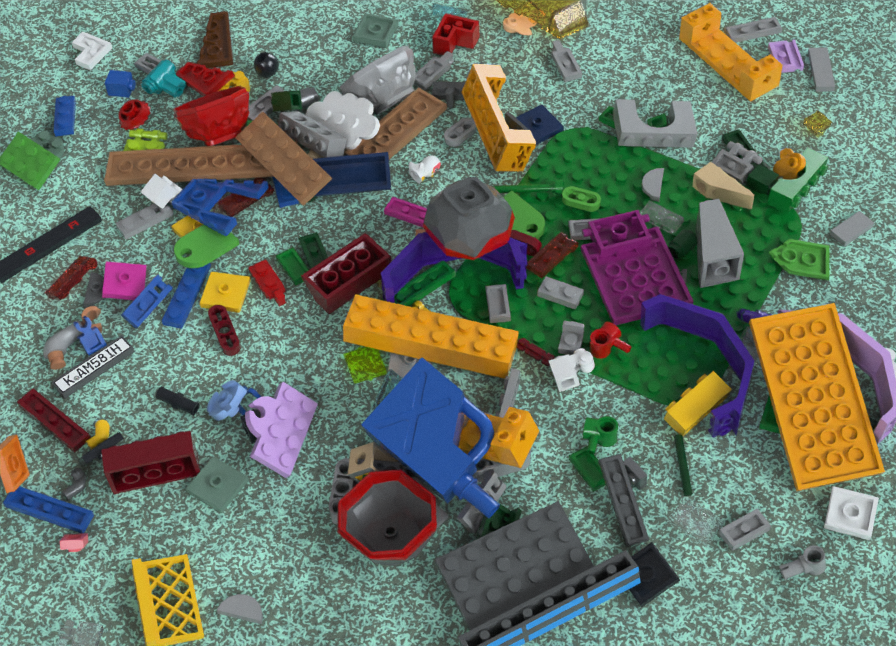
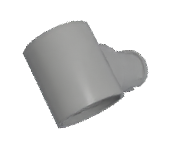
M809 546L805 549L803 555L798 556L797 560L780 565L779 570L784 580L801 573H810L811 575L822 574L826 570L824 550L819 546ZM819 559L818 562H811L810 560Z

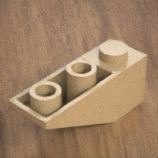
M709 162L694 173L692 187L706 198L719 199L721 202L747 209L752 208L754 194L712 162Z

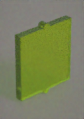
M358 347V350L343 354L354 384L367 380L372 381L373 378L387 374L378 349Z

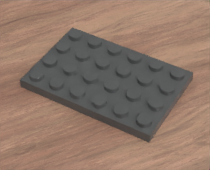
M559 501L435 559V564L469 631L594 567Z

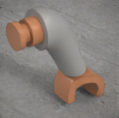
M96 306L87 307L81 314L82 321L78 320L76 322H78L80 327L84 326L85 320L83 317L86 316L93 321L98 318L101 309ZM101 323L91 324V328L96 326L100 333H102ZM74 324L57 332L45 342L43 356L49 360L50 368L53 370L66 366L64 361V355L67 353L66 349L78 339L77 336L82 334V332L74 327Z

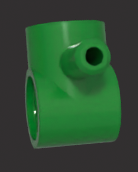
M604 416L599 419L586 417L583 439L589 440L587 446L588 454H595L597 443L603 447H611L617 442L618 422L616 419L610 416Z

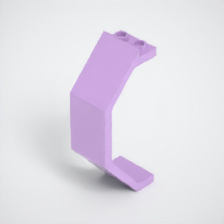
M779 310L778 314L791 312L794 310ZM838 313L852 362L868 374L873 381L881 416L874 431L875 440L878 445L891 433L896 424V379L891 354L845 315Z

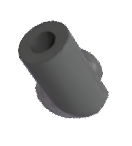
M81 468L72 470V485L62 491L67 500H70L85 488L87 476Z

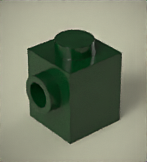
M300 91L271 93L273 112L282 113L302 109Z
M758 164L748 175L746 186L760 194L769 195L771 188L778 181L779 174Z

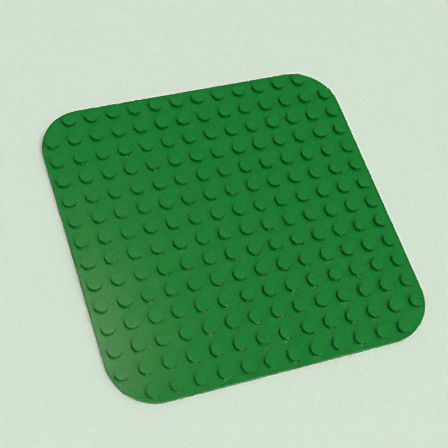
M590 127L572 128L556 134L547 143L518 185L551 184L555 179H563L564 189L574 186L598 193L601 197L600 208L589 212L567 206L562 201V195H556L552 191L516 193L540 212L545 220L544 233L538 239L542 243V248L536 256L527 255V279H524V288L515 289L510 272L506 268L481 258L475 260L465 259L457 270L456 277L450 282L449 297L452 306L467 320L519 331L518 340L525 338L530 342L529 344H535L545 350L546 354L550 353L555 358L566 355L558 353L563 322L575 321L584 324V338L581 348L590 352L591 333L596 329H600L605 322L612 323L581 251V245L592 243V240L570 241L569 220L602 219L639 210L641 215H649L650 221L645 223L647 229L659 227L667 246H669V243L682 230H690L696 235L699 203L713 200L706 198L692 187L694 173L700 170V168L641 146H618L617 137L591 129ZM664 168L659 202L650 199V196L643 193L642 180L649 171ZM745 185L742 186L754 194L751 209L721 202L744 252L740 280L700 288L697 245L683 258L675 259L673 257L679 272L687 269L685 284L693 299V305L723 314L741 341H743L750 329V324L739 320L736 312L742 308L751 311L760 310L783 269L768 253L774 248L781 246L788 239L799 240L802 231L800 217L794 208L787 214L767 204L769 195L760 194ZM529 229L527 230V232L534 233L536 232V230ZM545 277L584 289V295L576 310L537 296V291ZM506 284L511 321L490 323L485 286ZM641 319L616 325L621 331L619 339L632 347L631 351L626 353L612 346L611 352L607 357L600 359L593 356L595 367L589 372L668 406L671 402L675 401L677 403L682 399L681 395L689 387L693 389L697 386L696 382L702 375L706 374L708 376L714 371L722 379L729 363L717 345L711 340L665 324H659L644 331L640 325Z

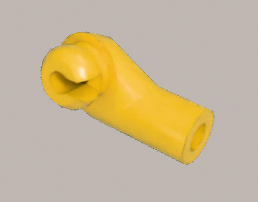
M98 420L95 423V435L86 441L91 450L109 438L110 426L106 420Z

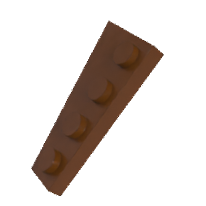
M228 11L210 13L206 27V36L203 39V47L200 50V58L197 64L205 65L206 68L234 65Z

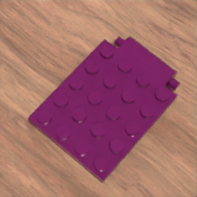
M639 210L589 221L588 228L582 229L583 237L590 236L592 243L581 245L582 254L609 317L615 325L641 319V303L659 294L693 304V299L659 227L647 229L645 223L650 221L649 215H641Z

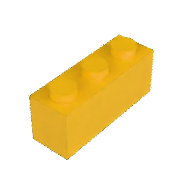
M714 371L708 376L706 374L702 375L696 382L697 386L693 389L690 387L686 389L681 395L682 399L677 403L673 401L666 407L665 410L667 412L664 420L678 434L685 436L710 414L711 410L727 399L732 389Z

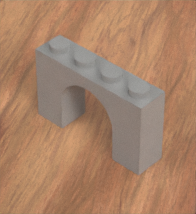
M616 99L613 118L618 146L694 147L698 134L691 102L672 101L668 112L670 125L656 128L640 120L635 100Z

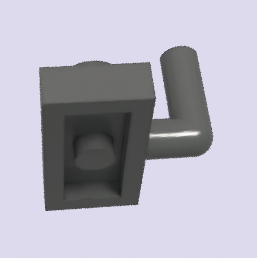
M433 82L432 96L439 100H446L447 107L452 108L454 100H464L461 92L465 82Z

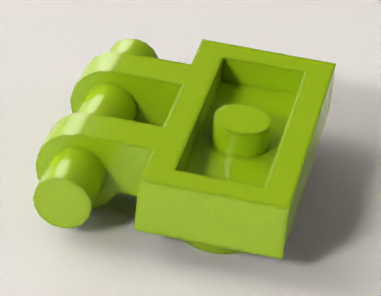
M140 128L130 130L129 137H134L135 140L127 139L123 151L164 149L165 144L160 142V140H167L168 134L160 130L144 131V129Z

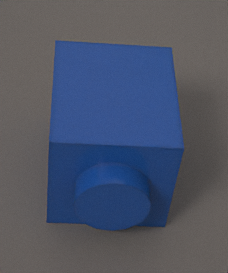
M110 70L105 80L108 96L129 98L131 92L135 90L136 83L132 78L131 72Z

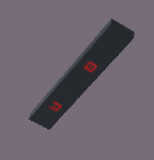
M89 206L0 261V282H5L102 221L101 216Z

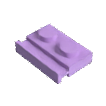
M792 40V42H769V53L783 65L781 73L795 72V69L803 71L804 63L795 40Z

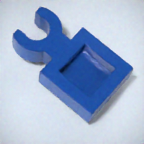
M84 316V326L80 327L76 321L73 324L78 331L82 332L77 338L86 354L90 356L107 344L96 326L91 328V320Z

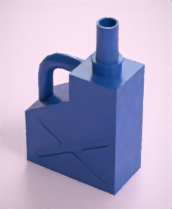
M421 358L366 418L361 426L370 438L448 504L456 495L459 500H467L483 515L490 518L498 510L500 504L477 484L478 479L474 478L473 475L477 471L476 464L491 447L490 443L494 437L492 422L485 413L465 398L460 388L424 358ZM464 415L471 419L481 432L478 443L468 454L458 448Z

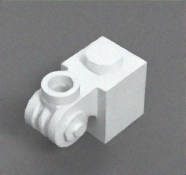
M154 174L141 193L163 209L167 203L172 205V201L183 189L166 176L161 178Z
M583 348L574 351L573 355L557 356L549 361L559 392L580 385L577 377V372L580 369L584 373H589L595 367L592 354Z

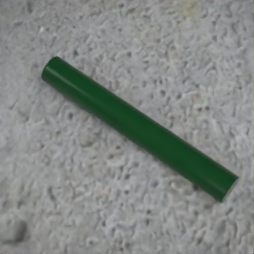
M678 434L674 436L683 494L684 496H691L693 492L683 436Z

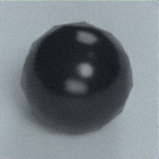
M263 52L256 56L253 66L259 76L270 78L278 71L279 62L274 54Z

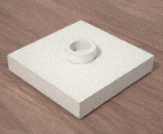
M833 486L824 529L870 540L879 498Z

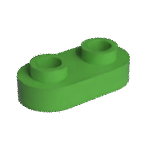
M574 186L567 187L562 192V201L567 206L589 212L600 208L601 197L596 192Z

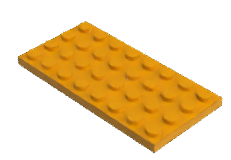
M835 303L751 319L749 321L796 492L883 474L885 470Z

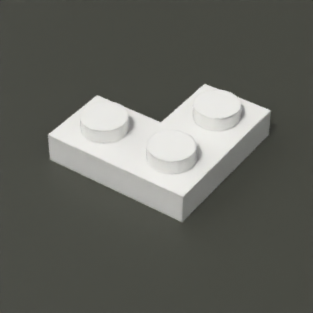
M83 31L72 42L73 48L82 51L75 59L76 65L88 70H92L112 49L110 42Z

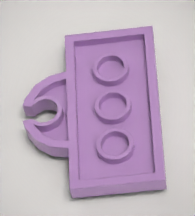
M284 382L278 385L273 398L269 396L260 397L251 402L248 406L258 409L261 413V418H258L254 411L249 410L245 412L246 425L250 432L257 437L250 457L281 476L289 477L318 403Z

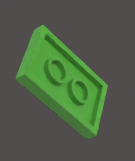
M18 131L1 155L0 165L37 190H40L61 159Z

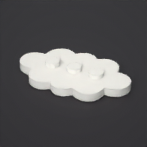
M332 91L326 95L323 102L312 103L306 112V116L346 137V150L355 149L359 146L362 139L369 140L378 133L380 127L379 120L372 115L373 104L366 98L358 99L352 93L342 95L338 91Z

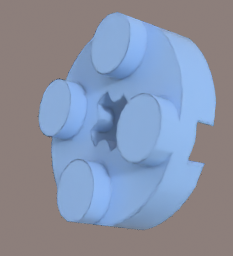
M235 380L223 384L221 387L224 389L220 393L215 392L208 403L207 411L217 421L225 419L227 416L234 417L239 411L238 405L247 393V390Z

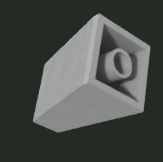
M714 199L700 202L696 223L699 287L703 288L740 280L744 252L720 200Z

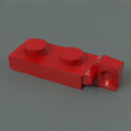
M266 259L248 267L249 273L267 299L274 298L279 307L286 304L285 295L283 294L286 292L284 285Z

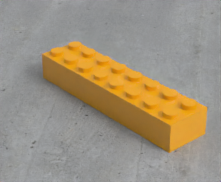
M356 294L343 324L344 342L417 359L424 358L426 361L503 379L509 375L519 331Z

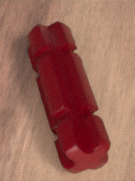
M525 338L518 340L517 349L522 352L525 351V354L537 361L541 360V363L545 366H550L549 361L555 358L552 354H546L545 350L533 343L529 344L530 342Z

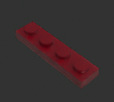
M34 388L17 401L18 406L74 453L91 438L89 433Z

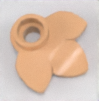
M519 12L511 13L508 18L503 20V28L506 32H517L521 35H532L529 28L537 24L532 17L523 16Z

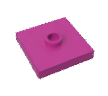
M106 261L102 298L135 300L145 289L147 265Z

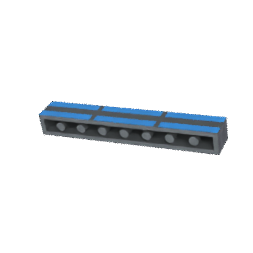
M627 550L458 636L460 646H521L640 584L638 565Z

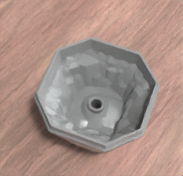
M408 45L401 46L371 62L353 74L340 86L341 93L343 95L352 93L358 99L366 98L373 104V111L377 115L398 104L414 92L412 86L416 78V68L413 64V50Z

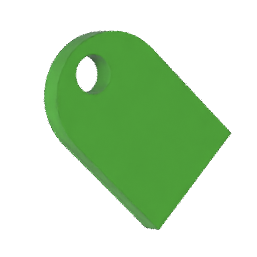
M510 191L503 198L510 205L515 217L512 230L539 239L545 230L544 217L516 193ZM535 229L536 232L529 233L527 232V230Z
M203 224L176 242L174 246L175 258L184 267L200 268L237 247L239 239L231 232L224 236ZM184 254H191L189 257H182Z

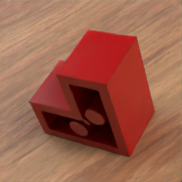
M445 13L432 36L433 53L444 55L447 51L453 53L456 45L474 49L480 37L479 21Z

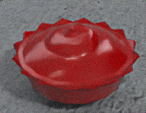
M138 99L126 102L120 108L118 116L121 128L133 130L134 128H139L140 125H144V122L148 120V116L151 114V107L148 106L149 103Z

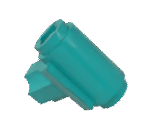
M165 59L161 60L142 80L141 86L148 94H160L164 91L176 98L183 94L186 82L176 76L175 65Z

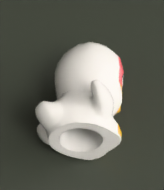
M430 155L419 164L409 162V174L420 184L425 180V177H433L434 173L440 169V160L436 156Z

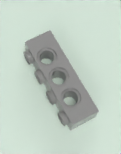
M299 111L280 113L278 126L291 139L325 158L344 156L346 137Z

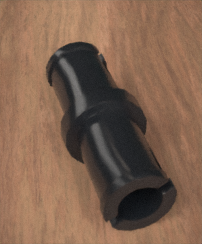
M163 386L156 392V399L170 404L174 409L179 408L193 416L199 409L200 404L184 397V394L180 392L175 393Z

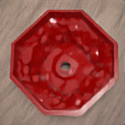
M241 85L220 90L174 108L173 116L189 138L201 140L207 147L233 139L241 132L249 115V92Z

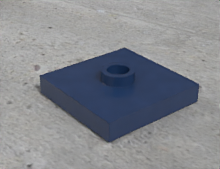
M542 104L516 117L532 132L536 145L564 131V126Z

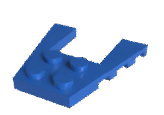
M192 179L172 201L174 209L227 236L237 225L236 218L210 212L213 206L226 192L259 199L269 186L267 181H263L262 184H254L250 180H244V183H234V180L217 182L216 179Z

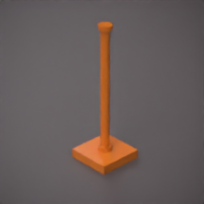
M17 434L8 436L0 444V476L6 493L15 492L30 475Z

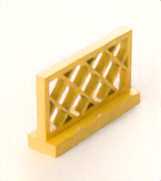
M184 554L141 562V558L133 559L132 573L145 645L168 646L204 638L188 555ZM184 562L185 568L180 574L170 569L173 564ZM157 567L162 572L157 578H154L148 574L147 569ZM166 573L176 578L171 586L161 582ZM180 581L189 587L184 594L174 589ZM157 585L166 590L160 599L152 594L153 589ZM170 593L180 598L174 607L165 602ZM184 601L193 607L188 615L178 610ZM160 606L170 611L165 619L155 614ZM174 613L184 619L179 627L168 622ZM187 622H190L197 626L198 632L188 634L182 629ZM164 626L174 631L171 637L160 639L159 633Z

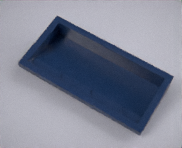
M388 152L313 159L332 178L314 197L391 190Z

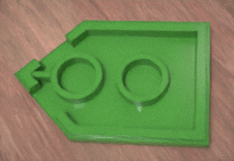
M788 239L781 246L774 248L768 253L788 274L828 281L830 279L829 245Z

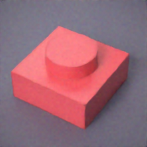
M88 533L65 534L60 540V550L68 549V552L81 551L88 543Z

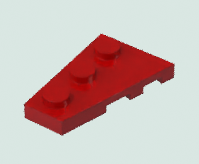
M187 62L176 72L177 77L184 80L186 85L202 96L217 92L235 77L233 71L227 70L224 72L220 68L214 67L210 69L206 68L205 65Z

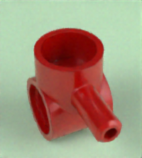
M605 322L600 329L594 330L590 336V353L596 358L607 357L611 352L612 346L626 353H629L632 347L619 339L621 331L611 322Z

